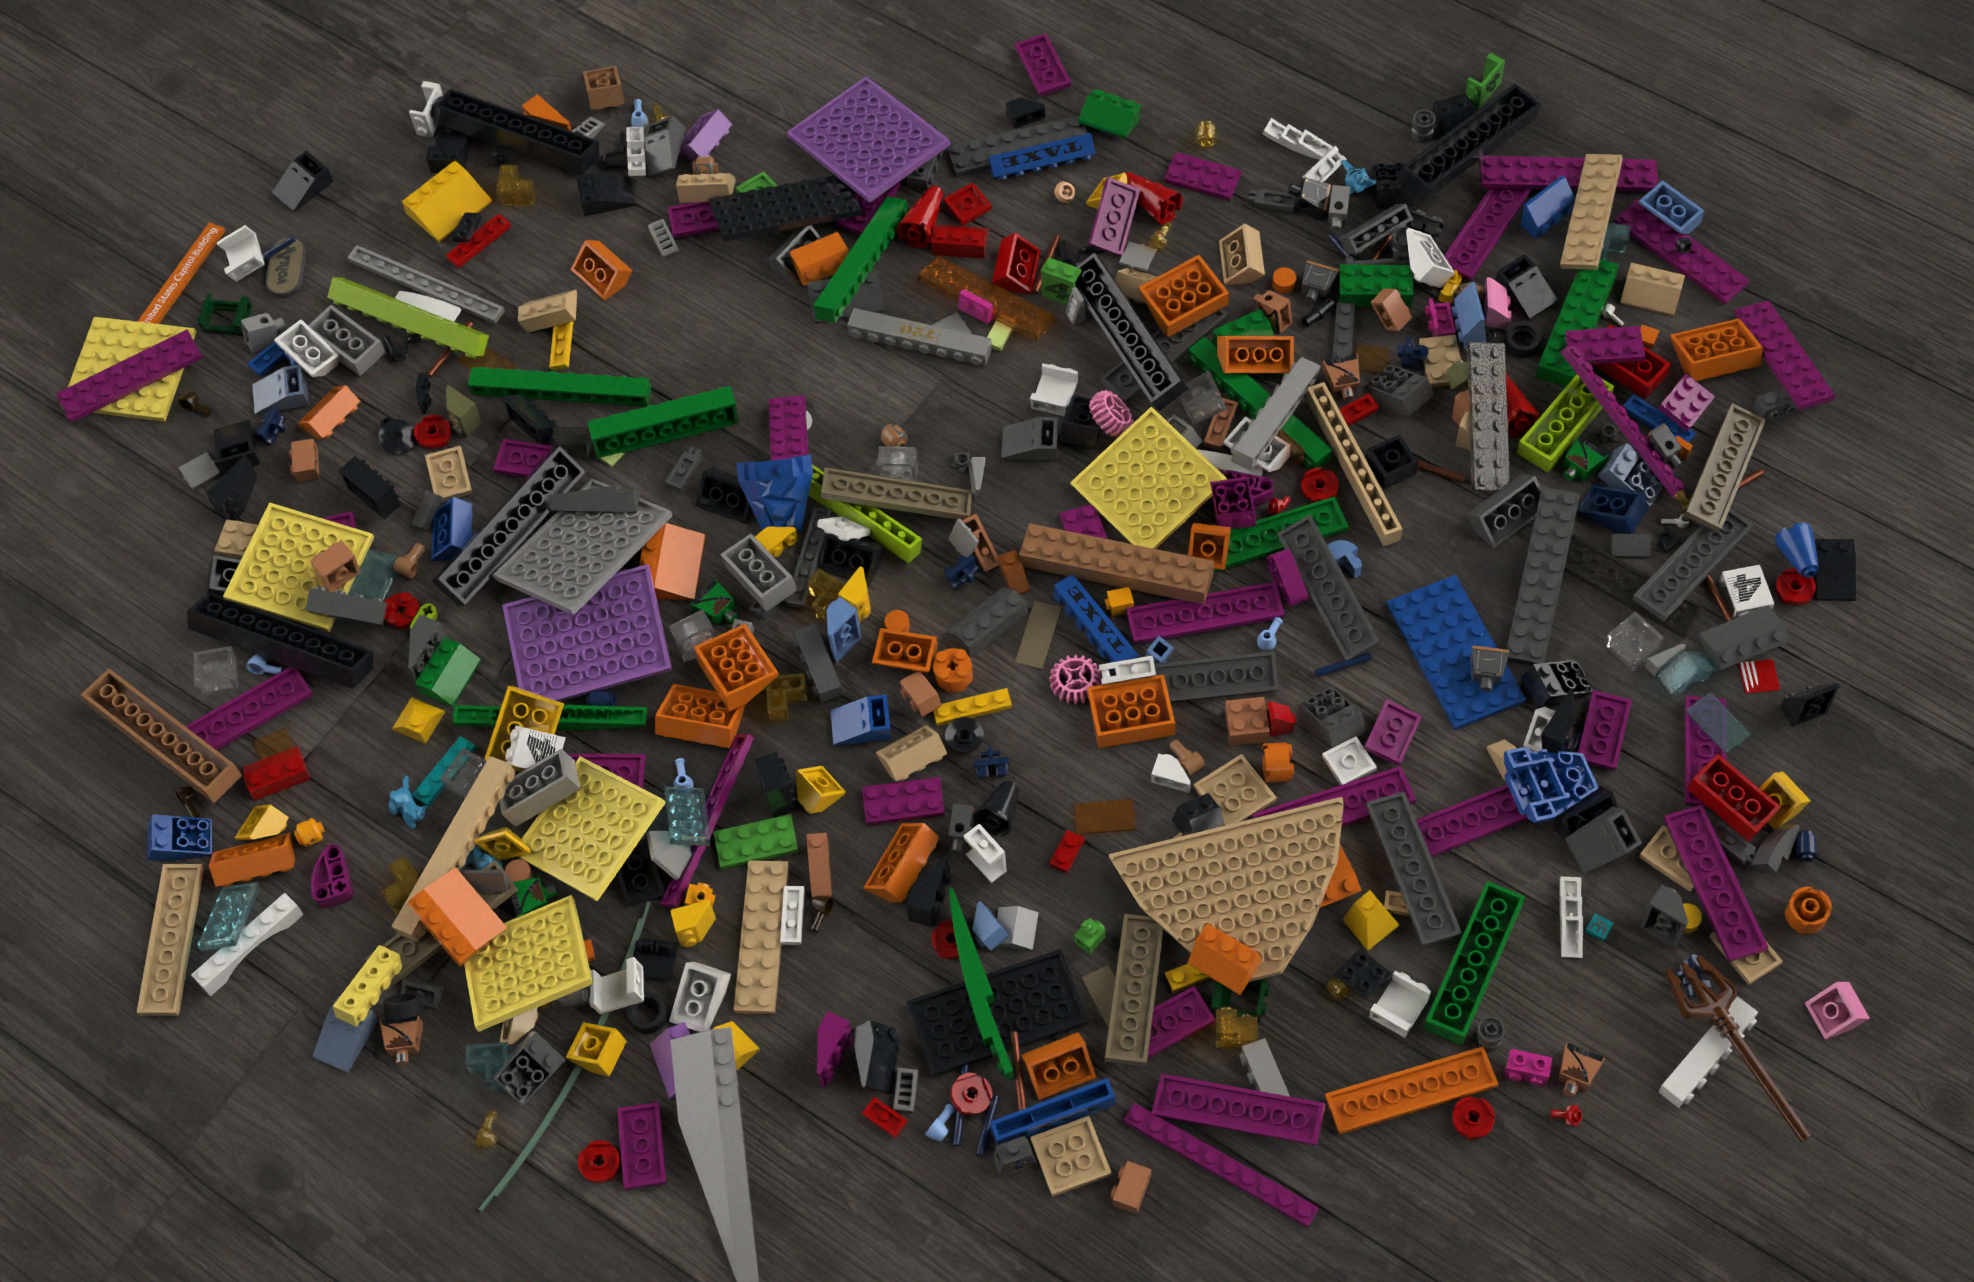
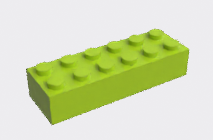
M1578 375L1571 380L1519 441L1517 454L1547 473L1603 408ZM1603 380L1606 389L1613 392L1614 386Z

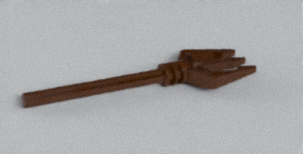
M1698 955L1696 960L1702 973L1709 974L1722 994L1715 995L1698 979L1697 973L1683 962L1681 967L1685 978L1692 984L1700 1004L1693 1005L1679 987L1681 980L1668 969L1666 976L1682 1016L1689 1020L1710 1021L1713 1025H1717L1716 1030L1722 1031L1720 1036L1730 1041L1799 1141L1804 1142L1810 1138L1811 1135L1739 1034L1740 1026L1737 1023H1733V1017L1728 1016L1730 1014L1728 1009L1735 998L1737 988L1701 955Z

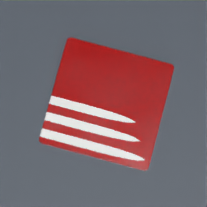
M1773 659L1738 663L1745 693L1780 690Z

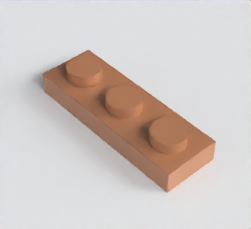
M1220 398L1206 434L1204 446L1222 450L1223 442L1227 437L1238 408V402Z

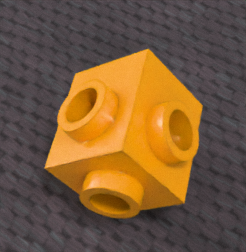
M698 883L697 885L689 884L684 906L710 899L713 907L715 895L712 894L713 889L709 888L710 885ZM697 896H703L704 899L699 900Z

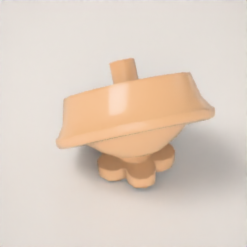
M1060 182L1055 187V196L1060 202L1069 203L1074 199L1075 189L1068 182Z

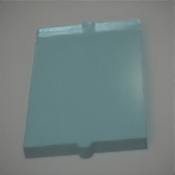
M1709 693L1701 700L1698 699L1694 705L1686 710L1691 718L1725 753L1735 746H1740L1741 742L1751 735L1712 693Z

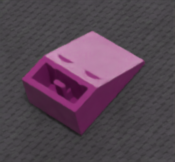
M1248 477L1210 482L1218 526L1231 527V529L1256 526V512Z
M829 1011L818 1027L817 1075L823 1089L827 1083L830 1084L833 1080L834 1070L836 1066H840L843 1062L846 1048H850L853 1044L850 1021Z

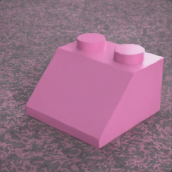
M1487 278L1483 300L1485 325L1487 328L1506 329L1507 323L1511 322V311H1508L1510 296H1507V288L1492 278Z
M1836 982L1805 1002L1824 1039L1850 1031L1870 1019L1849 982Z

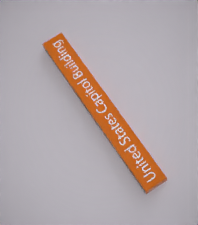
M210 222L207 224L137 322L153 324L161 322L225 233L223 227Z

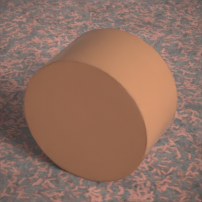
M512 860L505 868V873L512 882L533 878V872L525 860Z

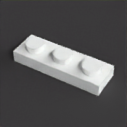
M784 886L781 945H801L804 886Z

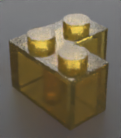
M500 165L496 189L499 204L534 206L536 189L533 179H522L518 165Z
M818 569L810 578L808 587L810 594L817 597L811 604L813 616L827 624L828 606L839 598L838 593L845 584L821 569Z
M804 673L777 676L766 686L767 709L770 722L790 720L789 703L808 701L807 683Z
M404 855L387 866L396 882L380 892L396 916L401 911L420 878Z
M1230 1007L1216 1010V1048H1242L1244 1045L1258 1041L1257 1017L1252 1015L1237 1017V1009Z

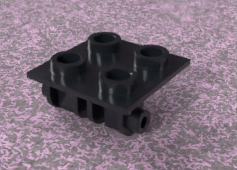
M644 938L636 940L635 948H637L635 959L643 966V977L672 980L679 942Z
M1359 948L1334 975L1363 999L1367 1000L1379 987L1382 988L1386 984V980L1392 973Z

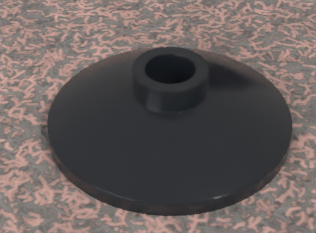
M403 420L388 421L381 427L379 432L381 447L393 455H402L409 452L416 441L413 427ZM400 433L401 436L399 438H395L394 434Z
M969 717L953 720L945 731L947 745L959 753H969L976 750L984 739V731L981 724ZM964 736L968 737V739L962 740L961 738Z

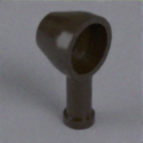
M193 391L183 394L178 399L180 406L187 411L196 410L204 414L205 417H209L211 414L210 408L198 404L199 396Z
M186 786L176 789V796L181 805L186 808L190 817L200 818V814L197 813L191 803L197 797L193 787Z
M819 895L813 898L812 908L818 913L813 925L810 927L811 930L815 932L820 931L824 917L828 916L833 909V897Z

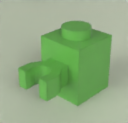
M1091 918L1085 920L1081 924V928L1074 934V943L1090 955L1106 938L1105 927L1099 921H1093Z

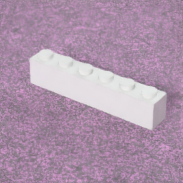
M1737 996L1728 1009L1730 1012L1728 1016L1733 1017V1023H1737L1740 1026L1738 1032L1744 1038L1745 1035L1742 1033L1746 1029L1750 1031L1757 1023L1755 1017L1758 1012ZM1713 1025L1659 1090L1662 1096L1678 1108L1683 1103L1689 1104L1695 1096L1692 1094L1696 1088L1700 1090L1707 1082L1705 1077L1709 1073L1713 1075L1720 1066L1718 1062L1721 1058L1726 1060L1732 1052L1730 1049L1732 1044L1727 1038L1720 1036L1722 1031L1716 1030L1717 1025Z

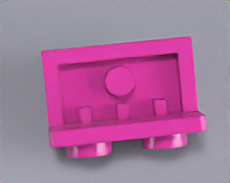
M965 289L959 293L958 309L986 324L997 315V311L993 309V304Z
M1429 299L1428 306H1425V315L1430 320L1428 321L1429 332L1432 331L1433 337L1455 335L1456 330L1450 303L1434 304L1433 299Z
M1510 1049L1504 1077H1508L1515 1082L1522 1080L1530 1082L1534 1086H1546L1552 1058Z

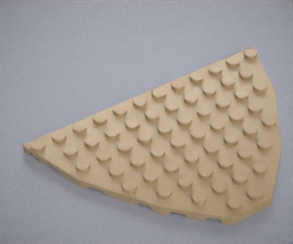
M1343 797L1109 854V858L1140 908L1190 953L1193 950L1196 939L1208 923L1260 954L1262 962L1250 981L1283 973L1313 926L1338 862L1344 805Z

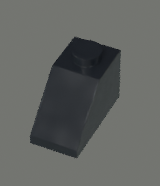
M1022 97L1005 103L1006 115L1014 129L1046 118L1044 104Z

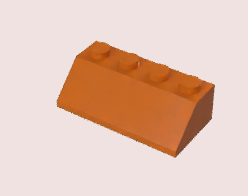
M1217 336V355L1223 372L1290 373L1291 366L1294 363V336Z
M901 823L863 889L888 902L902 903L908 896V891L912 884L916 882L920 870L926 865L930 853L936 848V843L940 837L925 823Z
M291 832L213 852L209 868L215 887H228L233 882H247L256 876L267 877L272 872L291 870L295 864Z

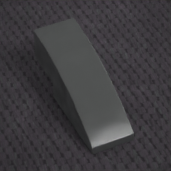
M1798 824L1781 825L1776 828L1763 841L1751 865L1759 873H1777L1781 860H1788L1800 826Z

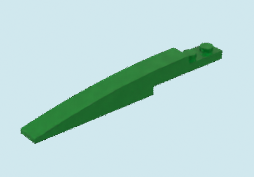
M455 705L453 725L492 727L494 730L501 707ZM564 705L556 731L646 726L647 707Z
M952 887L949 889L953 926L969 1001L984 1046H990L993 1057H998L999 1062L996 1065L999 1074H1004L1007 1081L1014 1078V1073L988 1005L994 1002L993 993Z

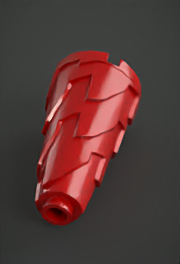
M1131 172L1125 173L1127 175V184L1140 189L1137 200L1139 206L1146 210L1153 219L1164 225L1170 223L1177 216L1174 212L1176 209L1180 211L1183 203L1180 193L1171 188L1168 189L1157 182L1154 183L1143 176L1140 177Z
M931 186L900 221L897 227V234L902 241L904 238L908 241L907 245L923 248L929 244L943 198V191L940 187Z
M1498 370L1500 376L1493 380L1491 385L1498 391L1496 406L1505 434L1510 437H1521L1519 433L1524 432L1526 434L1539 419V415L1505 371Z

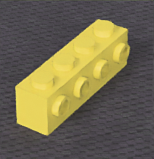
M379 945L333 1005L335 1017L357 1027L360 1021L366 1018L372 1005L378 1002L381 993L389 987L395 974L397 975L401 971L402 962L400 954Z

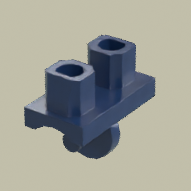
M1411 337L1406 338V344L1397 345V355L1401 358L1403 368L1412 366L1414 371H1418L1417 360H1424L1429 355L1428 348L1424 345L1415 347Z
M271 408L270 412L264 413L262 417L263 426L256 428L254 434L268 445H273L278 433H284L286 430V426L283 424L286 418L280 415L276 408Z
M962 555L957 559V566L954 569L947 567L943 573L951 588L955 590L965 581L973 583L975 581L973 575L980 569L973 555L968 557Z
M989 745L988 751L981 752V758L989 757V759L973 760L978 777H989L988 767L996 766L997 776H1006L1009 757L993 758L994 756H1001L1000 750L992 751V745Z
M1691 954L1689 959L1681 962V964L1685 962L1697 973L1698 979L1711 989L1710 981L1701 977L1703 973L1696 960L1697 955ZM1680 965V971L1675 973V975L1682 981L1683 986H1686L1688 997H1695L1694 988L1686 980Z

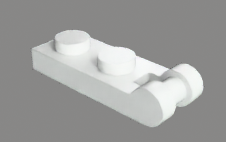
M1334 146L1302 178L1324 182L1342 165V160H1346L1344 155L1341 156L1338 152L1339 149Z
M1153 656L1099 665V671H1102L1103 677L1101 678L1102 685L1156 675ZM1115 669L1116 676L1110 677L1109 670Z

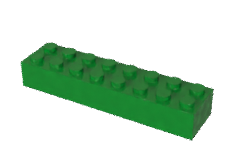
M1600 259L1597 270L1578 269L1539 362L1535 378L1566 387L1577 375L1560 353L1567 347L1565 332L1570 330L1596 329L1617 278L1619 264Z
M731 386L708 392L704 391L692 396H684L672 401L668 400L664 403L649 405L636 410L633 409L620 414H613L600 419L597 418L587 423L598 460L603 457L739 424L732 389Z
M1486 882L1427 1016L1424 1030L1463 1046L1522 909L1525 896L1491 882Z

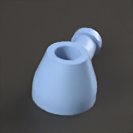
M636 99L633 101L635 111L631 117V124L633 127L645 128L648 125V118L642 112V101Z
M1275 617L1269 630H1264L1259 634L1257 645L1261 650L1270 651L1276 646L1275 633L1282 624V619Z
M255 654L246 665L247 670L255 675H262L264 672L278 674L284 670L283 667L266 665V657Z
M683 758L675 760L678 776L674 781V789L680 795H687L693 790L694 784L692 779L686 775L685 760Z
M947 1104L944 1111L930 1126L925 1135L930 1139L941 1142L949 1132L944 1123L956 1111L955 1108Z

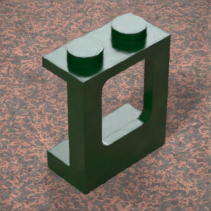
M207 293L206 299L202 303L201 315L198 316V325H200L203 333L244 336L241 320L250 317L253 306L249 297L241 296L240 302L214 300L212 295ZM215 310L236 312L230 327L209 324Z
M1267 978L1250 981L1245 989L1260 992L1256 1012L1231 1008L1229 1003L1232 990L1216 981L1211 1013L1213 1015L1260 1022L1261 1015L1265 1016L1267 1006L1266 1003H1263L1264 996L1268 997L1270 984H1266Z

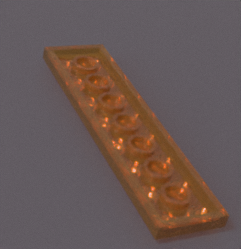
M940 256L932 260L918 274L919 281L958 301L959 293L965 289L993 304V319L1035 341H1038L1057 320V316L1001 287H997L993 283Z

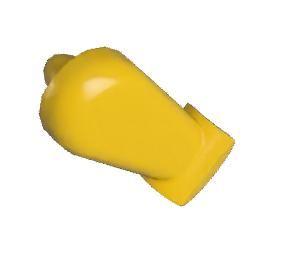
M1453 270L1455 274L1443 285V289L1440 290L1439 301L1449 302L1450 304L1453 302L1454 293L1462 280L1457 270Z

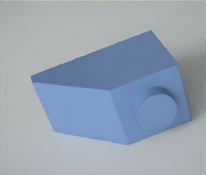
M979 901L976 907L972 930L977 935L975 940L981 947L986 945L990 950H993L1009 934L992 912Z

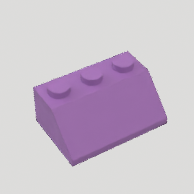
M719 109L702 115L684 136L678 155L692 162L698 156H710L709 152L719 145L721 137L723 138L729 133L728 129L732 123Z
M685 1022L664 1030L649 1044L670 1100L676 1098L670 1040L690 1035Z

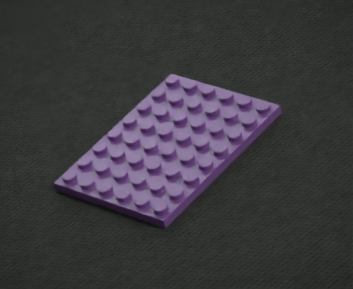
M867 76L786 132L789 139L869 203L951 145L947 137Z
M648 564L615 573L574 615L534 597L502 605L518 687L561 702L590 694L591 691H600L672 671L650 566Z

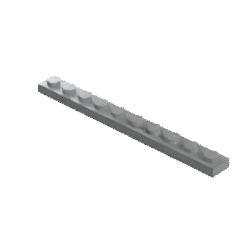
M358 245L355 246L347 257L348 262L434 299L457 306L461 310L493 324H496L505 312L504 307Z

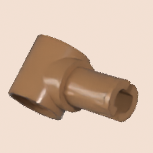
M416 543L409 554H406L404 557L400 556L395 560L393 571L412 579L418 571V559L425 552V547L420 543Z
M1174 740L1169 745L1170 750L1179 758V763L1188 777L1205 766V762L1198 752L1194 751L1192 753L1178 740Z

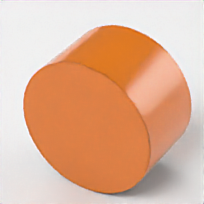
M1286 267L1277 269L1273 274V289L1281 294L1290 293L1294 290L1296 285L1295 272Z
M893 610L886 615L884 620L885 629L903 632L910 631L909 617L904 611Z

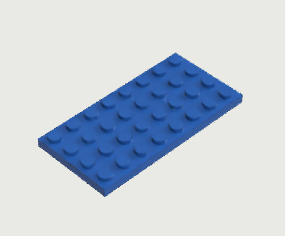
M1456 575L1386 601V606L1454 730L1526 702V698L1507 664L1501 684L1498 686L1493 685L1492 692L1490 693L1482 692L1480 690L1481 683H1474L1472 681L1470 663L1472 645L1490 648L1497 647Z

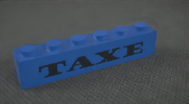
M1091 133L989 156L988 162L992 178L997 177V180L1006 179L1007 175L1013 173L1015 177L1023 175L1026 170H1031V173L1040 171L1043 166H1047L1048 169L1054 168L1060 162H1064L1065 165L1071 164L1077 158H1081L1082 161L1092 158L1091 155L1096 153Z
M1073 574L1054 585V599L1058 604L1061 603L1064 606V610L1069 617H1073L1077 628L1086 633L1087 640L1090 644H1094L1097 647V651L1102 658H1106L1108 663L1139 658L1137 652Z
M1108 1078L990 1121L991 1132L997 1146L1020 1137L1029 1138L1116 1105L1115 1095Z

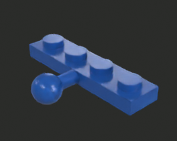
M275 342L247 363L249 368L259 377H262L285 357L290 361L291 366L299 365Z
M1634 394L1623 405L1628 415L1651 429H1655L1665 423L1675 438L1679 436L1688 443L1696 435L1691 429L1686 432L1663 412Z

